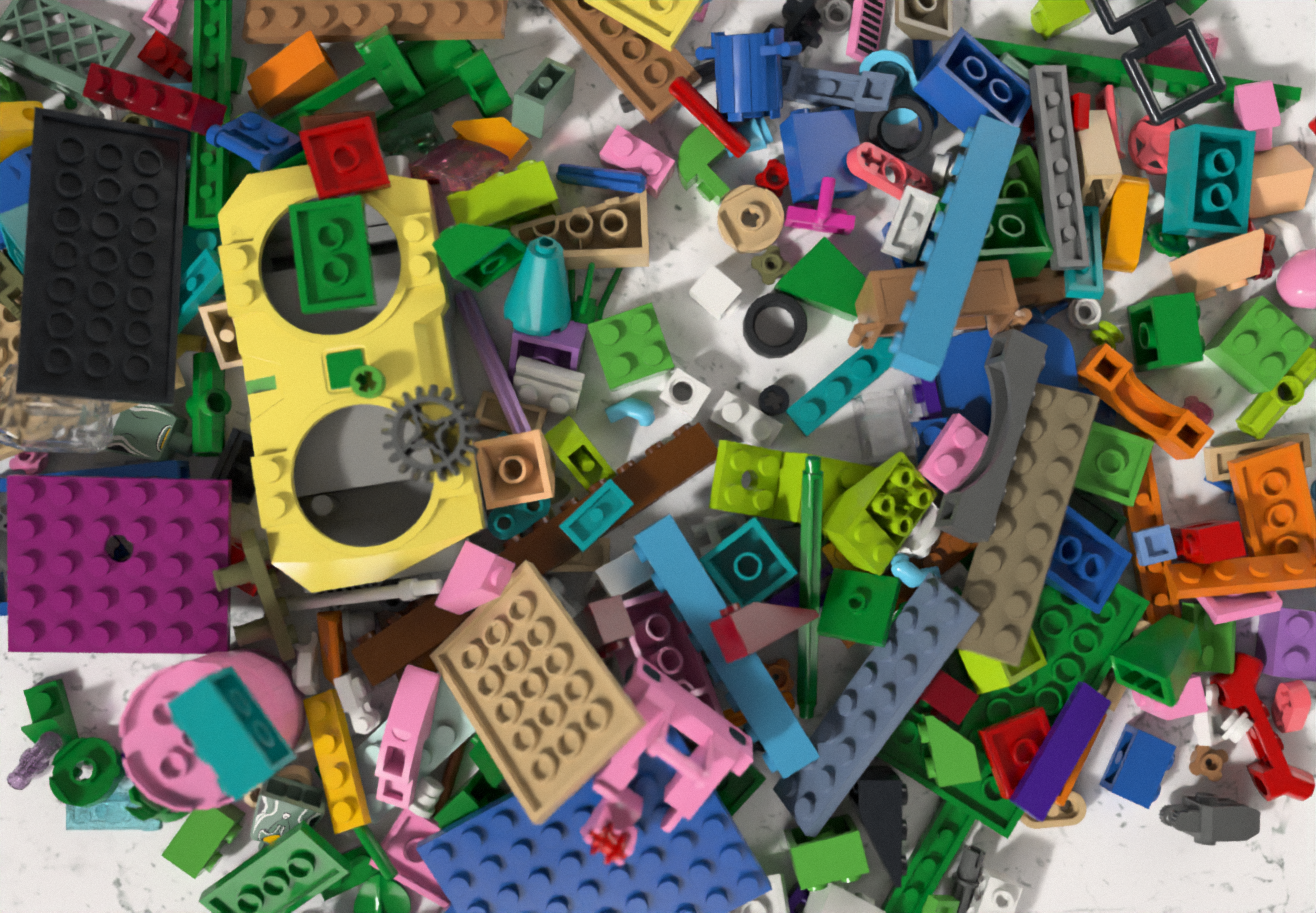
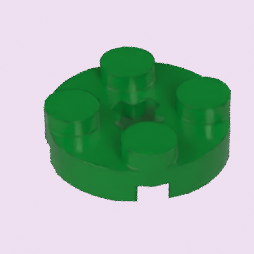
M96 737L76 738L65 744L55 755L51 764L54 765L52 777L49 776V785L54 796L61 802L82 808H91L108 799L124 779L125 768L122 765V757L118 749L106 740ZM84 764L87 766L93 765L91 777L80 780V776L83 774L81 767Z

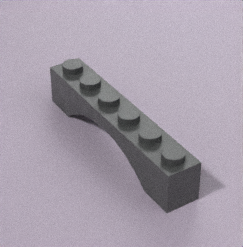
M1014 328L993 336L984 364L992 400L991 425L988 439L979 460L971 472L956 487L943 495L934 528L968 543L989 541L996 528L995 518L999 505L1006 495L1005 485L1009 472L1016 462L1015 452L1019 439L1026 428L1025 419L1029 406L1035 399V386L1039 374L1045 366L1044 357L1048 345Z

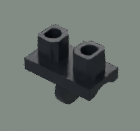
M787 0L781 12L783 18L787 19L788 22L784 27L772 22L763 33L770 32V29L784 28V42H800L802 53L807 46L817 49L823 42L822 37L818 33L823 25L819 21L820 13L815 7L817 1ZM792 56L781 57L782 59L790 60Z

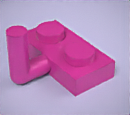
M823 177L818 209L814 210V206L808 203H795L794 206H788L783 226L849 236L854 229L856 216L847 215V211L844 209L832 208L836 179Z

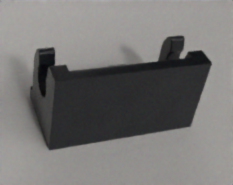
M234 427L210 479H232V502L250 505L256 492L251 457H255L251 432L245 429Z

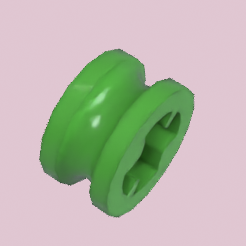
M364 365L353 371L350 377V386L358 396L373 399L380 396L385 390L386 379L377 368ZM371 372L373 373L372 379L377 382L374 389L368 387V392H364V385L360 383V378L362 376L368 377V373Z

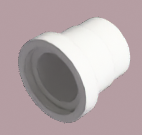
M429 775L426 778L422 776L416 785L414 802L409 807V810L422 818H431L435 812L434 806L445 789L444 786L437 779Z

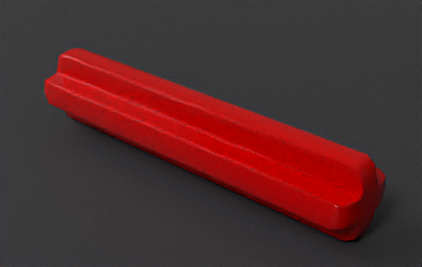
M683 76L677 77L670 84L669 92L735 157L740 158L748 151L751 143Z

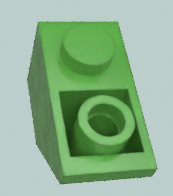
M929 712L921 713L923 722H919L917 725L921 743L928 744L930 757H924L928 778H934L939 787L980 781L981 775L975 745Z

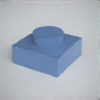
M1168 524L1131 532L1140 566L1177 558Z

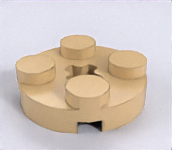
M742 185L731 190L724 197L717 215V228L720 236L728 246L740 254L758 253L773 245L782 230L784 222V210L777 196L766 188L764 190L760 187H755V185ZM749 211L751 215L757 213L759 219L756 220V227L751 228L750 225L742 223L745 218L744 212Z

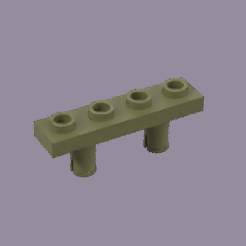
M254 528L240 532L246 557L242 562L213 570L215 583L219 592L248 582L256 584L265 614L262 618L239 626H233L238 646L240 648L246 644L271 638V640L275 639L282 662L294 659L296 655L293 644L299 643L294 624L287 625L284 618L290 616L285 597H277L275 589L281 588L275 568L268 570L265 562L270 560V552L266 540L258 541Z

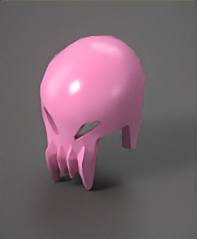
M1316 248L1298 252L1283 264L1277 275V293L1282 301L1291 307L1316 309Z

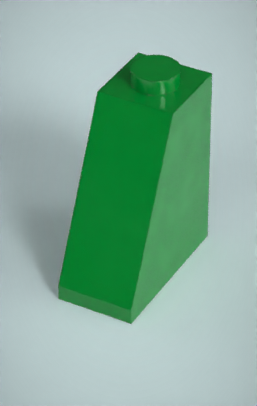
M824 236L776 283L774 290L777 293L791 296L796 301L853 322L858 318L855 302L867 278Z
M1167 614L1110 654L1116 682L1171 708L1175 706L1202 655L1197 625Z

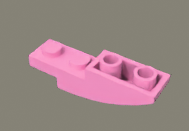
M409 664L405 667L391 706L375 771V776L379 777L376 794L377 800L407 810L414 802L423 746L430 736L441 674Z

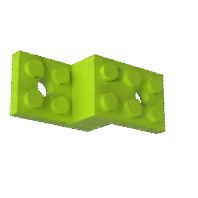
M719 440L709 508L801 523L802 471L805 470V457L818 455L783 452ZM819 456L821 457V470L824 472L822 517L836 498L878 467ZM745 471L749 472L751 478L747 488H744L741 482Z

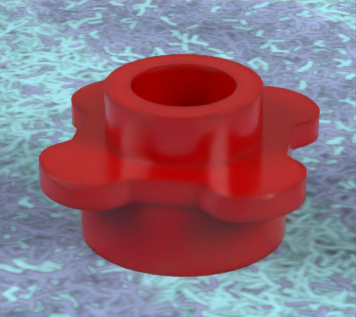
M770 159L764 171L756 175V185L773 192L777 198L782 197L784 188L789 185L786 166L781 164L778 159ZM777 176L778 181L774 182L772 177Z

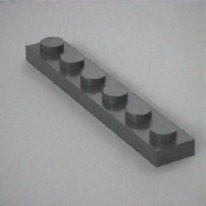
M1034 65L1028 70L1046 231L1054 250L1050 257L1051 271L1083 270L1089 267L1090 264L1066 65Z

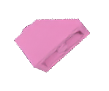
M465 541L434 605L461 615L498 598L509 583L511 573L516 564L469 541Z

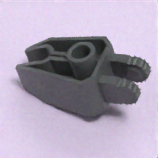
M1196 792L1195 796H1184L1182 804L1164 805L1158 814L1163 824L1173 826L1176 830L1193 836L1194 842L1202 845H1216V842L1247 841L1260 833V811L1229 798H1219L1212 793Z

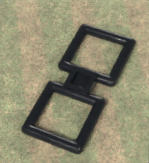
M1091 0L1108 34L1114 35L1130 26L1139 44L1121 55V62L1153 125L1160 126L1226 90L1227 84L1196 21L1188 18L1174 25L1166 7L1178 0H1149L1117 18L1107 0ZM1186 36L1209 85L1161 109L1138 60Z

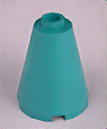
M547 236L534 239L528 244L504 302V318L506 320L509 318L513 322L514 329L530 336H550L552 330L561 328L560 332L567 328L571 320V305L563 247L555 239Z

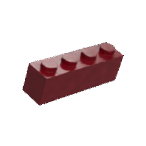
M92 62L82 94L86 98L107 106L206 136L210 126L214 124L222 126L227 106L200 94Z

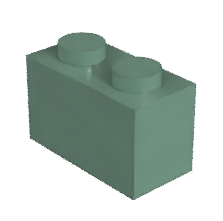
M545 57L514 93L511 126L542 139L572 103L576 69Z

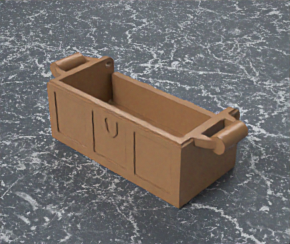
M1008 260L976 262L954 330L985 328L987 323L989 335L993 338L995 334L1013 328L1021 332L1032 318V313L1027 308L1018 310L1019 306ZM925 266L869 272L855 302L858 323L854 325L848 338V344L851 347L863 346L864 349H872L878 337L894 336L896 331L902 332L905 322L899 320L906 301H913L916 292L911 291L910 287L917 270L923 271Z

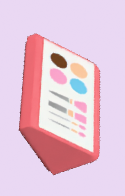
M1107 85L1095 96L1096 110H1107L1118 157L1123 159L1126 157L1120 94L1113 85Z

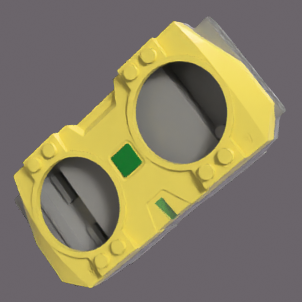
M406 156L383 157L391 187L360 194L364 198L377 306L309 315L301 312L288 205L319 201L308 165L247 174L218 213L222 246H218L228 314L229 317L234 318L239 354L242 355L252 420L250 428L255 457H251L261 528H266L271 563L301 584L304 588V593L450 570L453 568L465 541H469V537L488 528L487 508L476 454L466 451L464 456L472 462L469 467L461 462L457 463L461 470V475L454 476L447 469L448 481L441 482L435 472L433 483H425L424 471L418 481L410 479L412 467L405 474L399 473L398 467L403 460L390 463L388 458L396 450H385L382 447L383 443L392 441L391 436L381 434V429H392L393 424L384 420V415L396 416L398 413L391 407L393 401L400 403L402 406L406 404L402 398L403 392L410 393L415 399V387L422 386L426 396H428L430 385L435 384L438 386L439 396L445 387L452 389L451 400L458 394L462 395L451 323L458 313L454 280L432 246V243L439 238L443 231V225L434 190L426 180L411 178L409 160ZM369 365L383 373L386 379V386L380 396L367 399L353 392L350 386V377L356 368ZM371 372L368 373V377L362 376L360 378V383L364 385V392H368V387L374 389L377 382L372 379L373 373ZM463 402V404L460 406V409L467 405ZM433 404L421 407L424 413L428 414L432 420H438L452 414L443 405ZM474 412L467 416V419L474 418ZM413 415L410 416L405 426V444L408 443L407 440L416 431V425L412 419ZM426 424L428 435L424 437L425 440L423 441L431 440L434 444H437L435 433L439 431L438 428L440 427L437 426L435 429ZM456 424L455 428L447 436V444L451 449V454L456 449L459 441V424ZM476 426L471 427L470 432H478ZM470 439L469 445L474 446L473 442L479 440ZM430 447L424 448L421 451L417 450L411 454L417 461L423 464H436L442 461L439 455L435 454Z

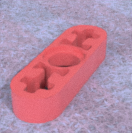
M864 142L852 148L847 154V166L853 175L898 200L901 199L904 188L907 185L929 194L933 193L932 182L925 173L872 143ZM886 166L890 167L894 172V183L886 177Z

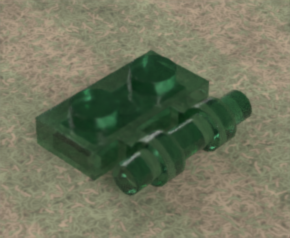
M430 111L398 122L399 127L381 132L378 135L380 150L386 157L405 156V152L411 150L414 153L419 151L421 154L430 153L437 150L439 144L445 142L442 131Z

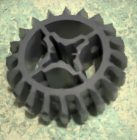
M431 384L428 389V396H426L423 387L416 386L415 399L410 393L403 392L402 398L406 404L402 406L400 403L393 401L391 407L398 413L396 416L384 415V420L393 424L392 429H381V434L391 436L392 441L383 443L382 447L385 450H396L388 458L390 463L403 460L398 467L399 473L405 474L412 467L411 480L418 481L424 471L425 483H433L435 472L441 482L448 481L447 469L454 476L461 475V470L457 465L458 462L468 467L472 464L471 460L464 455L466 451L477 454L479 451L477 447L469 445L470 439L480 440L482 438L481 433L470 432V428L478 426L480 420L478 418L467 419V416L475 410L474 407L467 405L460 409L465 397L458 394L451 400V388L445 387L439 396L438 386ZM433 404L443 405L452 414L448 417L432 420L428 414L424 413L421 407ZM413 415L412 419L416 425V431L407 440L408 443L405 444V426L410 416ZM426 424L435 429L437 426L440 427L438 428L439 431L435 433L437 444H434L431 440L423 441L425 440L424 437L428 435ZM459 424V441L456 449L451 454V449L447 444V436L455 428V425ZM430 447L435 454L439 455L442 461L436 464H423L417 461L411 454L417 450L421 451L424 448Z

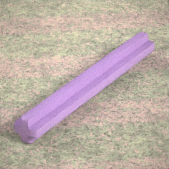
M464 290L456 294V303L512 433L517 434L531 431L472 292Z

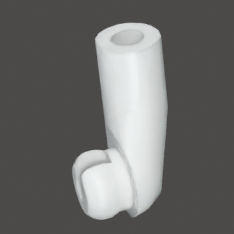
M1279 218L1268 219L1266 224L1261 225L1259 228H1263L1264 233L1276 235L1277 239L1283 241L1289 258H1292L1300 251L1306 250L1299 229L1295 225Z

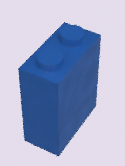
M839 106L827 107L820 112H810L808 108L792 111L790 116L779 125L793 204L819 201L823 177L836 179L833 200L853 198L867 189V182L853 175L846 162L848 152L860 145L854 109L841 110Z

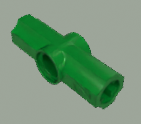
M198 352L193 354V394L186 401V412L192 419V454L197 457H220L225 447V415L230 412L232 401L229 393L225 390V369H220L215 353Z

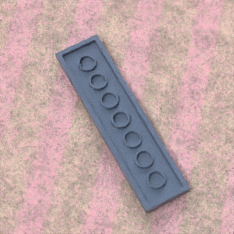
M931 572L928 573L891 624L885 648L876 646L810 736L809 739L820 757L785 779L781 777L773 788L807 836L814 838L817 836L980 615L941 578Z

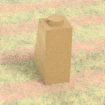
M1090 110L1089 129L1074 133L1082 205L1098 207L1099 217H1102L1123 173L1107 110Z

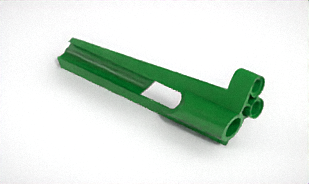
M470 40L403 41L399 46L421 80L426 95L418 97L397 109L389 103L377 110L375 117L378 137L467 94H470L483 118L494 116L511 106L513 101L482 48L478 50ZM364 64L270 121L299 136V131H302L300 116L314 115V112L363 83L376 79L367 64ZM229 151L228 200L247 174L261 172L252 166V162ZM300 152L272 170L308 165L305 152ZM190 168L186 170L184 212L189 213Z

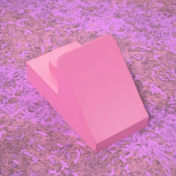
M1267 80L1234 86L1233 129L1256 132L1254 152L1271 150L1272 127L1281 125L1273 82Z

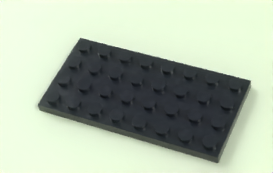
M35 107L16 395L161 406L174 405L188 133Z

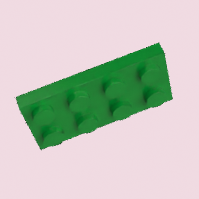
M303 820L205 889L198 902L212 913H292L350 872L352 863Z

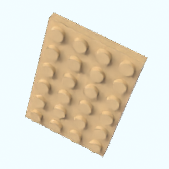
M526 560L511 574L510 581L505 586L500 597L480 605L430 655L436 668L533 824L541 825L647 724L533 563Z

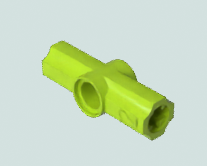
M1308 347L1272 391L1258 393L1235 420L1238 425L1237 427L1242 432L1256 440L1262 439L1290 406L1296 405L1302 400L1305 389L1316 378V349ZM1279 385L1284 390L1283 399H1281L1278 395Z

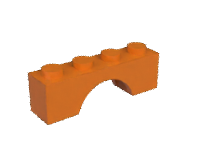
M1106 343L1091 348L1076 367L1079 382L1100 397V399L1175 460L1194 459L1215 433L1213 429L1188 409L1175 406L1150 391L1136 377L1133 365Z

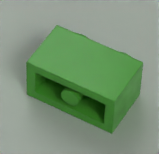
M232 803L208 810H193L161 856L194 879L204 871L211 873L223 857L220 850L224 844L228 843L230 845L243 829L239 823L246 813Z

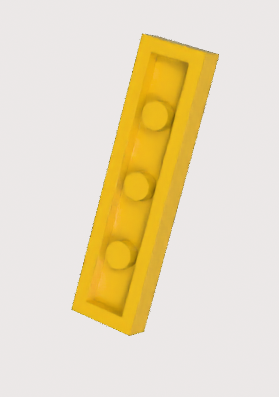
M330 689L304 699L305 712L334 833H344L372 823L345 713L337 690Z

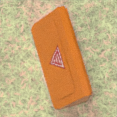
M341 610L318 612L316 615L323 674L334 686L333 679L349 671Z

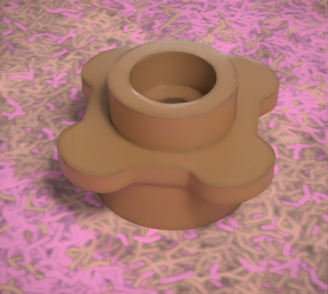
M1197 744L1190 756L1189 770L1193 775L1198 776L1202 774L1207 776L1210 781L1217 782L1222 778L1221 769L1223 764L1228 761V754L1222 749L1214 750L1209 748V746ZM1208 759L1211 760L1210 765H1206Z

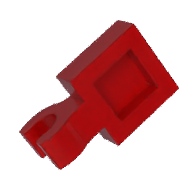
M156 30L137 58L168 80L175 72L189 83L192 82L193 67L183 60L188 53Z

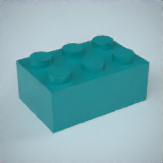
M1193 124L1170 132L1162 233L1212 239L1232 238L1247 233L1256 138L1255 131Z
M232 666L204 676L166 704L171 711L170 718L173 724L180 731L186 732L194 744L193 750L198 759L211 767L217 776L216 782L220 790L225 795L231 796L235 802L297 758Z

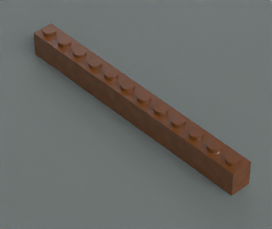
M689 422L672 433L675 437L665 445L662 441L655 443L645 451L647 457L637 463L632 459L616 470L619 475L613 478L612 481L634 503V506L597 540L716 463L718 449L700 422L694 426H691ZM603 478L588 488L590 494L580 501L577 497H574L559 507L562 512L554 518L550 519L547 515L531 525L533 532L521 538L520 534L506 541L502 545L505 550L499 553L498 556L516 564L512 573L526 560L533 563L542 577H544L581 552V549L559 526L607 482L606 479ZM440 593L437 595H424L415 602L418 607L408 614L402 610L386 621L388 627L379 633L371 630L356 641L359 646L353 649L351 653L373 687L380 685L403 670L408 664L411 665L441 645L478 607L458 615L434 605Z

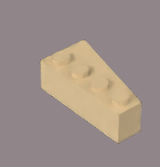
M645 189L642 193H635L623 198L617 196L605 200V203L585 208V206L572 209V212L555 216L553 214L511 226V233L527 246L532 240L542 236L555 239L563 247L566 270L588 269V265L591 262L595 264V269L649 267L647 191ZM520 263L517 266H515L516 272L518 271Z

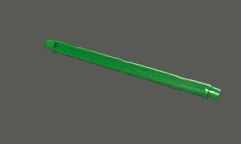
M807 456L805 457V470L802 471L799 608L817 610L818 614H820L824 472L821 470V457ZM819 617L798 628L797 705L799 706V717L803 719L813 718L814 707L817 705L819 634L816 630Z

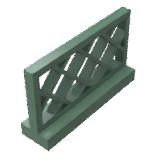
M12 0L0 17V66L99 110L103 105L102 103L82 96L87 80L84 68L89 67L92 62L95 64L100 63L102 66L116 70L136 39L133 34L56 0H32L37 3L38 10L24 15L22 14V9L29 0ZM60 13L64 15L65 22L49 27L48 17ZM40 20L42 29L27 34L25 25ZM86 25L91 26L92 34L76 38L74 29ZM18 27L20 37L8 41L2 40L8 30ZM68 32L70 41L54 46L52 37ZM112 37L120 38L114 48L104 51L103 40ZM45 39L47 49L32 53L29 44ZM95 43L97 53L81 58L79 48ZM72 51L75 61L59 65L57 56Z

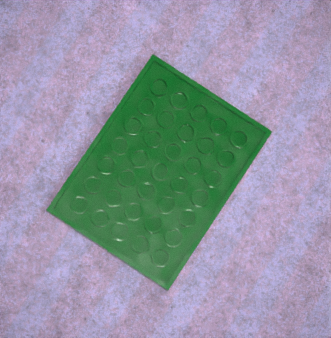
M976 548L959 561L968 572ZM1046 583L1044 584L1031 628L1047 664L1009 687L978 694L979 697L959 725L952 720L947 724L975 745L981 775L980 781L939 787L934 778H928L924 757H930L928 744L921 743L917 723L923 722L921 713L930 712L933 707L922 699L918 704H913L876 756L1008 839L1024 811L1010 802L1009 799L1002 798L977 731L1036 706L1044 708L1050 727H1052L1078 682H1085L1096 691L1098 690L1112 667L1110 654L1127 642L1150 602L1117 583L1100 614H1097ZM899 608L895 612V614L893 615L892 623L899 615V613L902 611V609ZM955 648L940 670L977 694L973 683L968 677V672L958 649Z

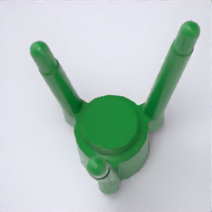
M593 262L589 263L582 296L577 295L576 301L575 270H568L571 321L591 324L596 319L602 320L605 306L619 280L623 268H616L598 306H596L597 299L590 298L595 264Z

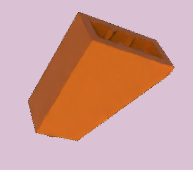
M310 30L247 76L252 88L248 90V95L257 110L262 108L270 117H273L339 80L340 77L329 54Z

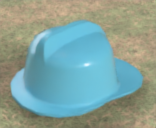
M886 48L872 52L864 58L859 67V75H862L863 70L896 75L897 80L892 96L909 94L923 101L921 96L913 90L918 80L914 74L912 63L905 54ZM898 108L889 112L883 121L897 126L904 125L916 119L918 115L912 110Z

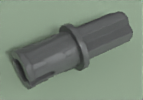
M964 845L957 872H954L952 875L955 882L951 896L960 901L957 913L967 912L973 889L979 887L977 879L986 853L972 845L971 847Z

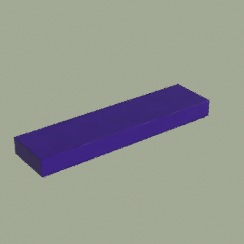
M1078 682L1009 801L1035 820L1043 822L1109 708L1111 701L1085 682Z

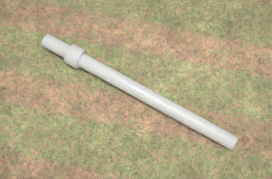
M414 578L401 580L399 584L291 597L285 598L289 611L395 598L408 601L419 599L420 595L440 593L444 585L441 579L418 581ZM262 604V611L265 614V610Z

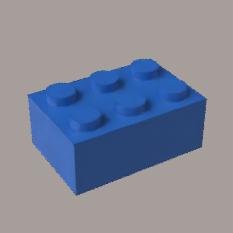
M962 27L936 52L913 88L925 102L934 107L964 134L968 126L975 127L980 115L1019 127L1032 104L1030 86Z

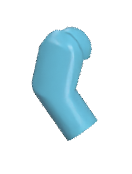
M633 397L626 398L604 409L611 424L627 416L637 419L641 426H649L655 421L654 408L649 403Z
M896 554L891 560V571L894 577L899 578L908 587H919L929 572L941 578L938 566L919 569L909 561V556L906 554Z

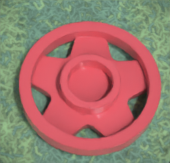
M1146 115L1132 127L1128 137V151L1132 161L1139 169H1144L1146 173L1151 175H1166L1170 132L1175 131L1174 128L1178 130L1186 126L1178 117L1160 126H1153L1145 123L1150 120L1148 115ZM1136 138L1143 144L1139 152L1136 146ZM1158 161L1162 168H1155L1148 164Z

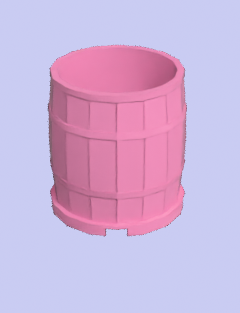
M235 648L228 652H213L154 672L133 691L120 718L119 737H123L122 748L126 756L122 761L128 777L148 799L173 811L192 812L195 809L208 810L234 801L231 796L225 795L220 790L216 782L217 776L211 767L198 759L193 750L194 744L186 732L180 731L173 724L170 718L171 711L166 704L204 676L232 666L293 750L306 726V712L303 703L306 697L294 685L290 667L285 662H282V659L261 649Z

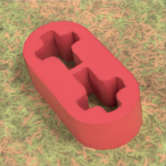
M1301 680L1284 682L1278 685L1271 706V715L1276 728L1281 733L1303 729L1311 708V697L1306 685Z

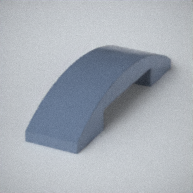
M782 59L783 99L822 108L839 106L841 110L854 109L857 112L888 110L897 80L896 75L864 70L862 75L806 68L802 67L799 61Z

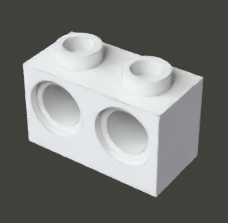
M981 865L977 879L979 887L973 889L966 913H1015L1023 888L1012 876Z

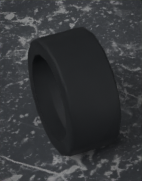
M909 94L892 96L888 110L874 112L869 124L870 142L904 162L919 157L929 146L934 133V117L929 106L920 98ZM898 108L912 110L918 115L922 125L919 139L907 148H896L889 145L882 135L881 125L884 118L889 112Z
M768 293L757 298L747 309L742 323L743 336L747 345L757 355L768 359L782 358L793 353L803 342L807 332V316L802 305L793 297L782 293ZM768 307H780L791 314L794 321V331L792 337L786 343L772 346L764 343L758 337L755 331V321L762 310Z

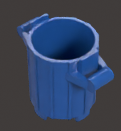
M784 28L770 29V32L735 35H725V32H712L711 46L698 47L695 55L700 61L715 59L717 110L728 119V122L744 121V118L770 116V119L781 118L780 109L783 108L781 56L799 55L802 51V45L798 41L784 42Z

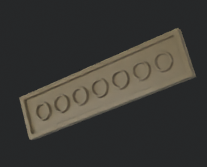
M1036 383L1035 399L1029 406L1025 419L1026 428L1019 439L1015 452L1016 462L1009 472L1005 485L1006 495L999 505L995 518L996 528L988 542H978L961 596L980 615L955 647L1018 668L1020 667L1100 402V397Z

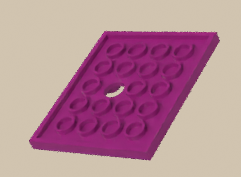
M8 475V652L210 654L213 652L230 651L231 588L219 592L213 576V570L231 566L232 479ZM113 535H123L129 542H132L133 554L127 561H115L108 555L106 545Z

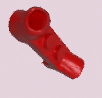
M1237 651L1235 652L1234 673H1216L1211 675L1209 680L1210 684L1218 686L1219 705L1235 709L1238 716L1246 712L1249 715L1247 718L1254 723L1246 732V735L1258 761L1246 766L1249 775L1260 795L1267 801L1275 800L1283 795L1298 801H1304L1310 798L1315 790L1314 777L1305 770L1287 764L1282 752L1284 744L1279 735L1272 730L1268 721L1270 719V712L1266 705L1259 700L1255 691L1265 665L1261 659Z

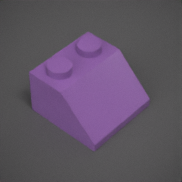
M570 320L565 330L560 332L561 328L552 330L551 335L545 337L530 336L514 329L508 368V377L512 386L516 373V363L520 355L579 372L588 324Z

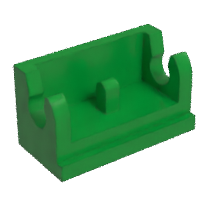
M387 25L354 43L356 50L367 64L389 102L396 109L403 107L418 97L426 95L421 80Z

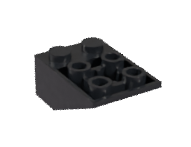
M868 766L849 791V801L883 868L895 887L901 888L902 876L907 875V858L905 854H902V841H906L908 835L907 821L902 819V805H907L908 802L907 785L902 784V780L890 766Z

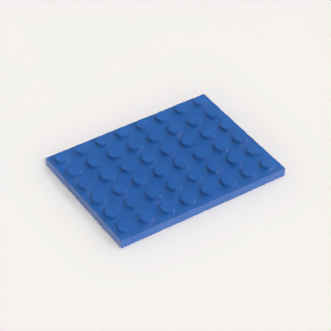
M669 724L666 742L689 758L693 753L681 732ZM646 748L638 757V772L627 784L629 789L643 798L642 816L633 825L638 829L634 850L621 866L614 861L605 865L602 852L591 855L590 849L592 845L587 843L580 833L581 828L588 821L603 798L602 795L592 789L595 774L541 825L532 823L512 791L419 841L416 847L417 852L457 913H728L772 890L769 878L715 789L690 820L683 816L670 832H665L660 828L663 817L671 807L664 800L665 786L678 770L658 755L652 757L646 752Z

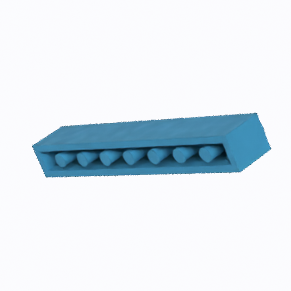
M980 115L975 127H967L960 146L966 148L964 155L958 153L950 173L956 175L954 183L948 182L941 198V202L945 203L946 207L944 212L938 210L931 227V231L936 232L934 241L928 239L920 259L926 262L924 270H917L910 287L911 291L916 292L913 301H906L899 319L905 322L902 332H895L888 350L894 353L890 367L930 382L933 381L941 369L1021 128L984 115Z
M667 514L635 534L634 538L637 543L632 545L635 553L642 563L649 561L655 570V573L650 575L660 593L667 590L674 601L669 605L671 611L679 623L685 620L692 630L687 636L698 653L703 650L711 661L706 664L708 671L716 683L722 680L729 690L724 695L735 713L741 710L748 722L743 724V727L748 736L752 738L753 743L760 740L766 750L761 756L770 771L774 773L778 770L782 778L785 779L820 757L757 653L754 652L730 663L726 662L709 623L721 618L719 610L727 607L671 514Z

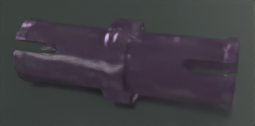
M51 731L44 732L32 748H28L20 756L19 764L7 776V783L10 787L16 790L25 789L36 774L42 773L48 767L49 759L62 746V739L58 734Z

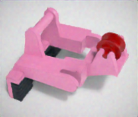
M639 655L626 670L623 690L635 700L633 704L647 724L595 773L592 789L602 795L603 798L580 830L583 839L592 845L590 854L595 855L598 852H602L605 865L614 861L621 866L634 850L638 829L633 825L642 816L643 798L629 789L627 784L638 772V757L645 748L646 752L652 757L658 755L678 770L665 786L664 800L671 805L660 824V828L665 832H670L683 816L690 820L729 770L740 777L753 761L751 737ZM669 724L699 744L689 758L666 742Z

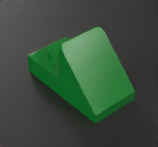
M62 679L23 690L32 723L22 726L21 730L44 754L60 750L71 740L79 738Z

